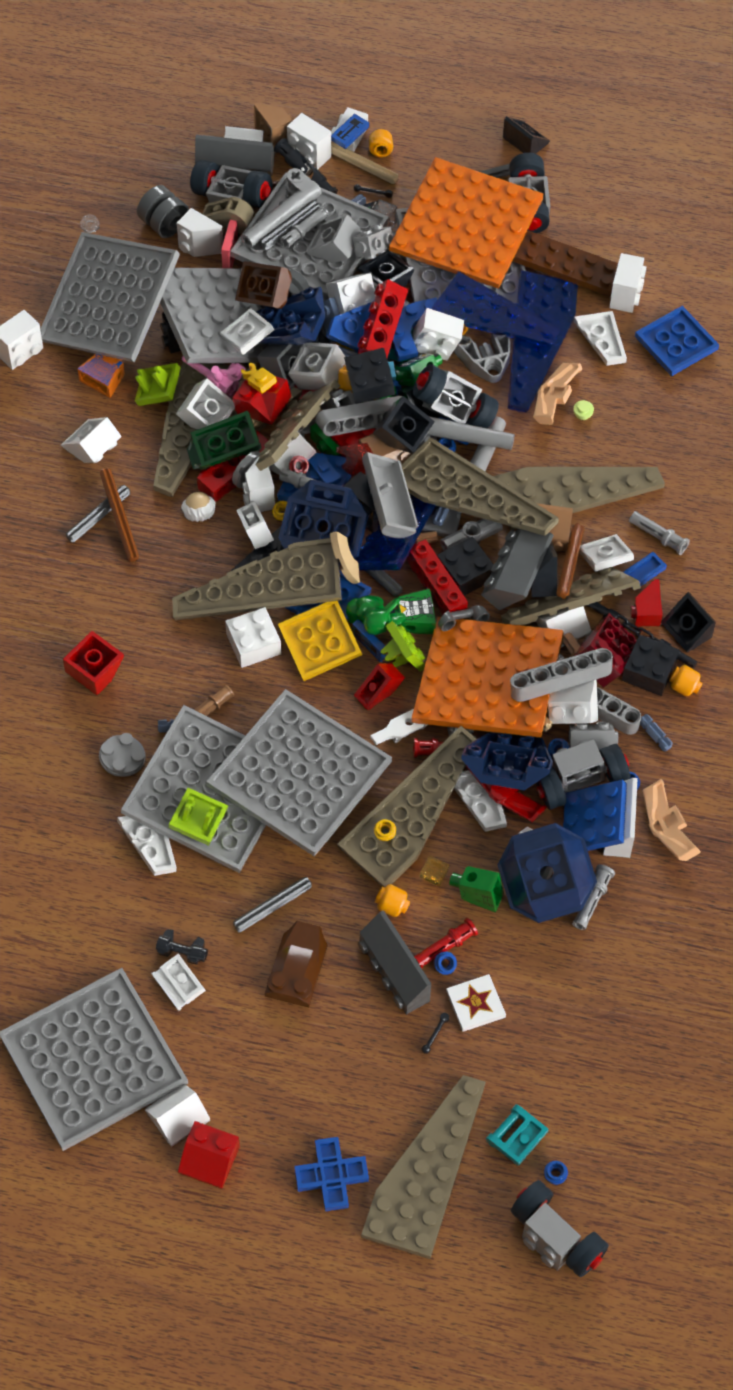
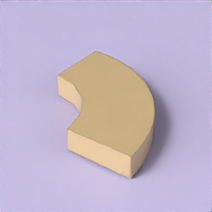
M339 532L330 533L335 559L339 558L343 567L341 572L352 584L360 583L358 562L350 552L347 537Z

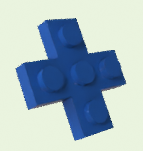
M338 1137L315 1140L318 1163L295 1166L298 1192L322 1189L325 1211L349 1208L346 1185L369 1182L366 1157L342 1159Z

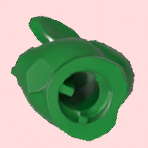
M367 595L352 599L346 608L349 622L352 624L360 620L370 635L386 632L388 630L386 625L392 621L396 625H400L406 620L404 613L396 612L390 614L400 602L399 598L393 599L384 607V600L382 598Z

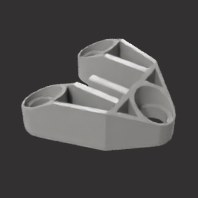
M497 327L492 330L491 343L494 348L493 350L491 345L487 343L479 346L478 350L476 343L470 337L462 336L461 341L454 350L458 358L471 373L491 383L499 382L510 359L509 329ZM497 370L499 374L493 376L489 374V371Z

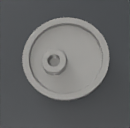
M129 733L110 737L102 744L99 751V761L102 767L108 773L115 776H131L140 771L145 763L146 755L143 746Z

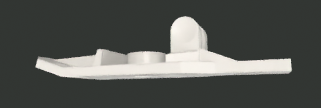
M412 709L390 720L387 728L370 735V738L375 745L389 739H393L397 743L403 737L419 729H424L427 724L412 723L414 710Z

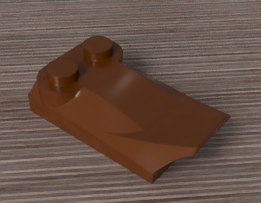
M243 261L235 301L276 309L283 308L287 303L292 281L291 272L284 267Z
M296 921L283 934L271 974L267 981L265 997L310 1007L328 947L320 926Z

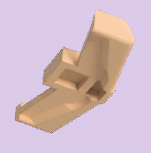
M562 363L546 382L540 386L537 392L538 397L533 418L539 424H553L556 404H565L572 389L567 384L577 373L582 371L580 363Z
M660 779L643 789L649 828L653 835L658 837L678 860L687 861L698 855L701 851L681 831L687 824L676 805L669 809L663 780Z

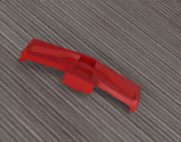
M466 765L467 769H468V770L471 772V774L476 778V776L472 773V771H471V770L468 768V766ZM480 783L492 800L532 823L547 809V806H542L519 793V789Z

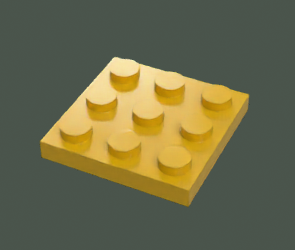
M338 601L325 602L278 624L303 681L362 656V652Z

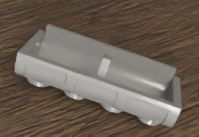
M366 452L362 457V462L382 534L394 538H405L415 534L418 523L401 462Z

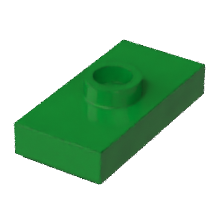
M316 423L310 426V438L321 453L341 456V448L330 436H326Z

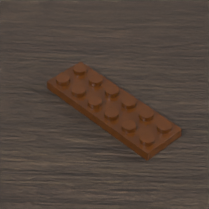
M528 230L512 261L609 297L612 294L613 282L618 267L616 262Z

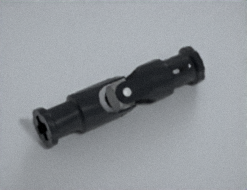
M283 138L275 145L274 151L280 153L291 168L300 169L306 176L313 173L312 181L316 182L319 187L337 194L338 189L332 187L327 182V178L310 162H307L297 149H293L288 144L286 138Z

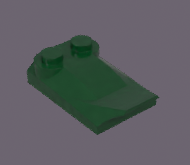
M248 411L190 432L191 441L186 450L193 469H204L242 455L247 456L254 451L259 452L261 444Z

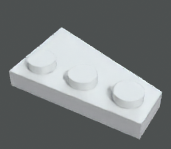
M613 311L574 317L573 322L606 366L626 363L627 357Z
M469 770L462 771L454 789L483 830L486 832L505 828L507 822L502 805L489 797V794Z
M127 816L118 817L117 822L154 876L176 872L177 867L169 837Z

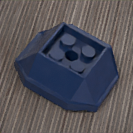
M309 480L304 484L305 486L289 496L278 537L284 549L296 542L330 538V533L339 532L347 537L348 546L353 558L355 559L359 556L369 515L351 488ZM328 523V529L322 532V525Z
M556 823L512 836L497 864L510 908L537 923L581 911L597 884L584 838ZM551 867L553 869V876L550 879H543L540 875L542 868Z

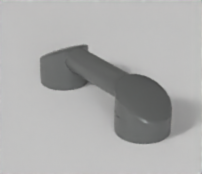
M479 605L454 612L447 611L440 618L438 626L442 631H448L455 626L457 619L471 617L472 620L486 622L490 614L483 606Z

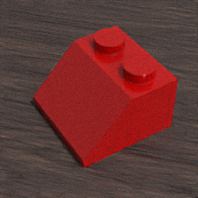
M194 1121L185 1142L178 1173L223 1189L240 1148L239 1137Z

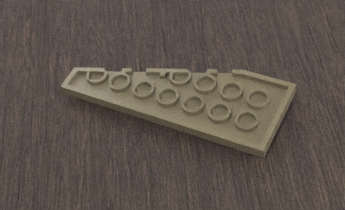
M183 363L181 366L173 400L169 401L153 485L154 491L173 497L191 467L186 449L191 441L190 432L198 430L190 427L176 413L195 384L207 378L186 363ZM201 363L210 370L213 366L226 370L229 368L228 365L223 363Z
M431 437L401 465L409 493L423 502L544 536L559 523L557 516Z
M525 467L493 476L537 504L573 508L572 513L658 490L665 486L658 467ZM508 526L510 531L519 529L512 526Z
M330 538L292 543L288 545V548L279 552L275 551L270 553L268 557L259 561L255 560L226 573V576L219 579L215 578L206 585L197 589L195 587L172 598L173 618L175 620L249 612L264 607L266 609L339 601L342 600L339 558L335 559Z
M462 726L337 844L341 851L381 887L393 884L418 859L466 764L461 759L462 753L467 745L477 739ZM387 819L395 824L396 835L393 839L380 841L376 838L374 827L380 820ZM383 829L381 832L387 834L389 830Z
M465 1075L461 1077L376 1189L361 1238L431 1259L484 1091L485 1081Z

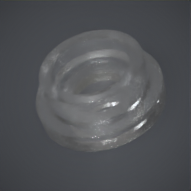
M87 214L82 218L80 226L84 232L93 233L99 229L100 222L95 215Z

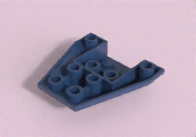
M310 287L288 297L287 303L281 309L264 307L255 311L274 328L259 343L301 345L315 341L325 320L322 288Z
M488 732L467 745L461 757L480 783L526 790L547 776L553 764L542 736L540 738Z

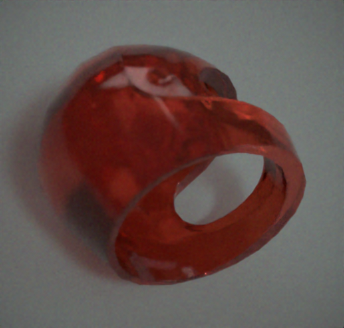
M368 443L336 447V453L346 456V462L341 467L347 474L355 476L360 471L366 474L362 457L366 452L373 454Z

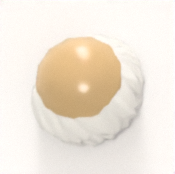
M194 492L183 501L181 508L188 520L196 522L200 520L203 522L213 516L215 501L203 492Z

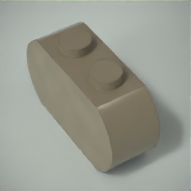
M230 197L206 204L202 214L222 225L224 238L230 220H236L238 234L243 233L250 224L254 211L246 201L237 197Z

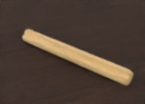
M331 141V154L391 184H395L398 180L397 173L347 148L344 149Z

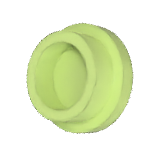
M581 400L574 405L573 411L578 419L586 420L592 416L594 407L590 402Z

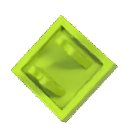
M174 363L137 369L139 375L135 376L139 386L135 398L136 404L142 406L172 401L181 367Z
M393 621L386 625L393 639L381 650L383 655L388 653L385 656V660L393 661L396 659L392 663L395 667L410 662L420 672L424 670L425 663L423 660L426 657L414 645L416 641L411 633L407 632L402 625L398 626Z
M187 788L168 828L209 846L228 809V805Z

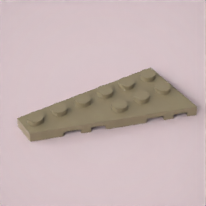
M336 380L314 392H307L303 395L302 399L299 401L295 399L286 406L287 410L281 415L282 419L276 424L275 431L270 434V440L264 445L265 449L259 454V459L255 465L260 471L276 463L289 448L287 445L299 436L297 431L300 427L304 429L321 410L320 406L331 398L329 393L336 391L340 387Z
M609 567L592 574H585L579 580L572 582L569 596L566 599L558 596L531 599L523 606L509 609L507 613L501 615L503 624L525 625L537 621L540 615L554 616L558 614L557 610L568 607L570 611L601 601L604 595L617 596L622 594L621 590L632 587L633 590L641 587L639 580L614 567Z

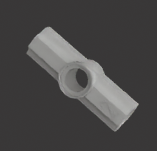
M481 519L477 522L470 521L464 524L463 529L441 539L440 545L444 552L471 537L479 544L481 540L501 531L503 526L501 523L487 519Z

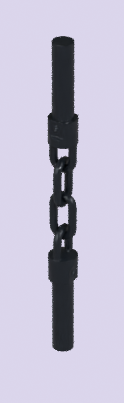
M598 602L586 605L603 616L610 613L617 620L619 618L623 619L624 622L621 625L634 632L637 637L643 631L650 635L648 638L671 646L664 639L659 640L654 637L648 630L630 623L626 617L613 609H608ZM679 651L678 660L694 669L698 661Z

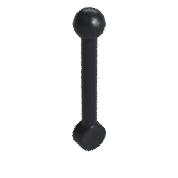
M359 184L354 186L356 192L360 190L385 195L388 198H391L393 195L391 190L361 187Z
M447 1013L440 1015L439 1024L427 1044L422 1046L421 1049L424 1054L430 1052V1046L443 1024L449 1021Z

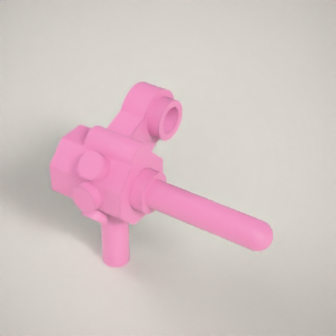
M184 356L182 357L184 363L207 377L229 398L238 389V381L242 378L241 370L246 371V368L239 363H232L228 370L220 369L218 366H213L210 370L201 363H187Z

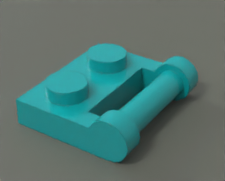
M515 1104L511 1109L512 1113L485 1140L490 1146L499 1150L519 1166L548 1133L549 1129L521 1106ZM518 1119H522L524 1122L505 1143L500 1140Z

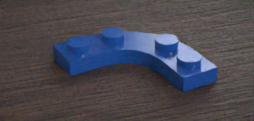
M437 298L417 301L403 307L392 341V347L398 361L418 357V350L413 341L411 330L416 326L426 308L443 313Z

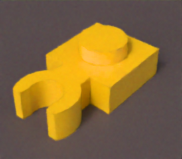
M253 363L248 364L250 371L241 370L242 377L261 394L277 382L273 374L263 367L257 370Z

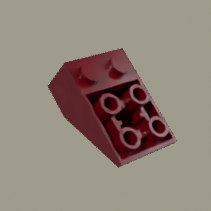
M608 613L580 646L575 656L600 648L611 651L613 656L611 674L596 679L604 688L621 675L637 640L633 634L629 633L621 625L619 620Z

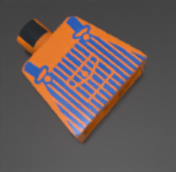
M99 354L93 355L78 368L80 382L111 398L125 374L124 363L121 359Z

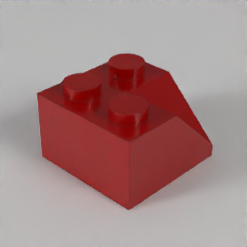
M275 376L277 382L263 394L251 387L245 379L232 397L237 414L248 411L251 419L272 425L292 397L287 379Z
M91 631L63 658L65 672L95 695H98L114 678L124 658V654L98 634Z

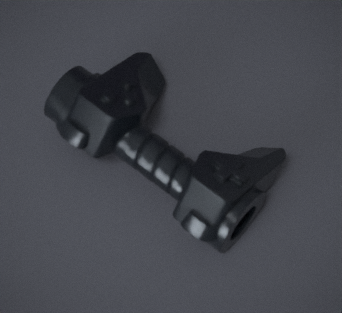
M167 929L157 940L156 950L159 955L169 957L174 951L187 955V962L197 965L200 961H206L208 949L204 948L205 941L200 937L191 946H186L173 942L174 930Z

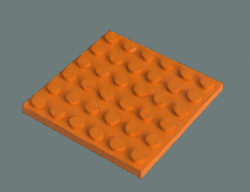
M435 157L389 245V251L499 289L543 200L544 193Z
M437 617L436 629L433 632L412 714V723L453 728L462 726L464 729L541 738L550 694L523 702L515 701L511 697L510 680L514 674L558 661L564 635L563 630L457 619L452 629L442 631L438 626L441 617Z

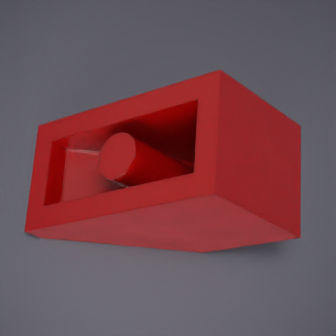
M654 579L636 596L634 606L630 607V617L634 618L635 626L637 627L661 625L663 614L659 579Z
M392 663L377 664L354 696L367 710H370L392 695L405 677Z

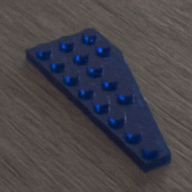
M523 270L519 274L507 409L525 413L529 410L576 315L578 285L559 278Z

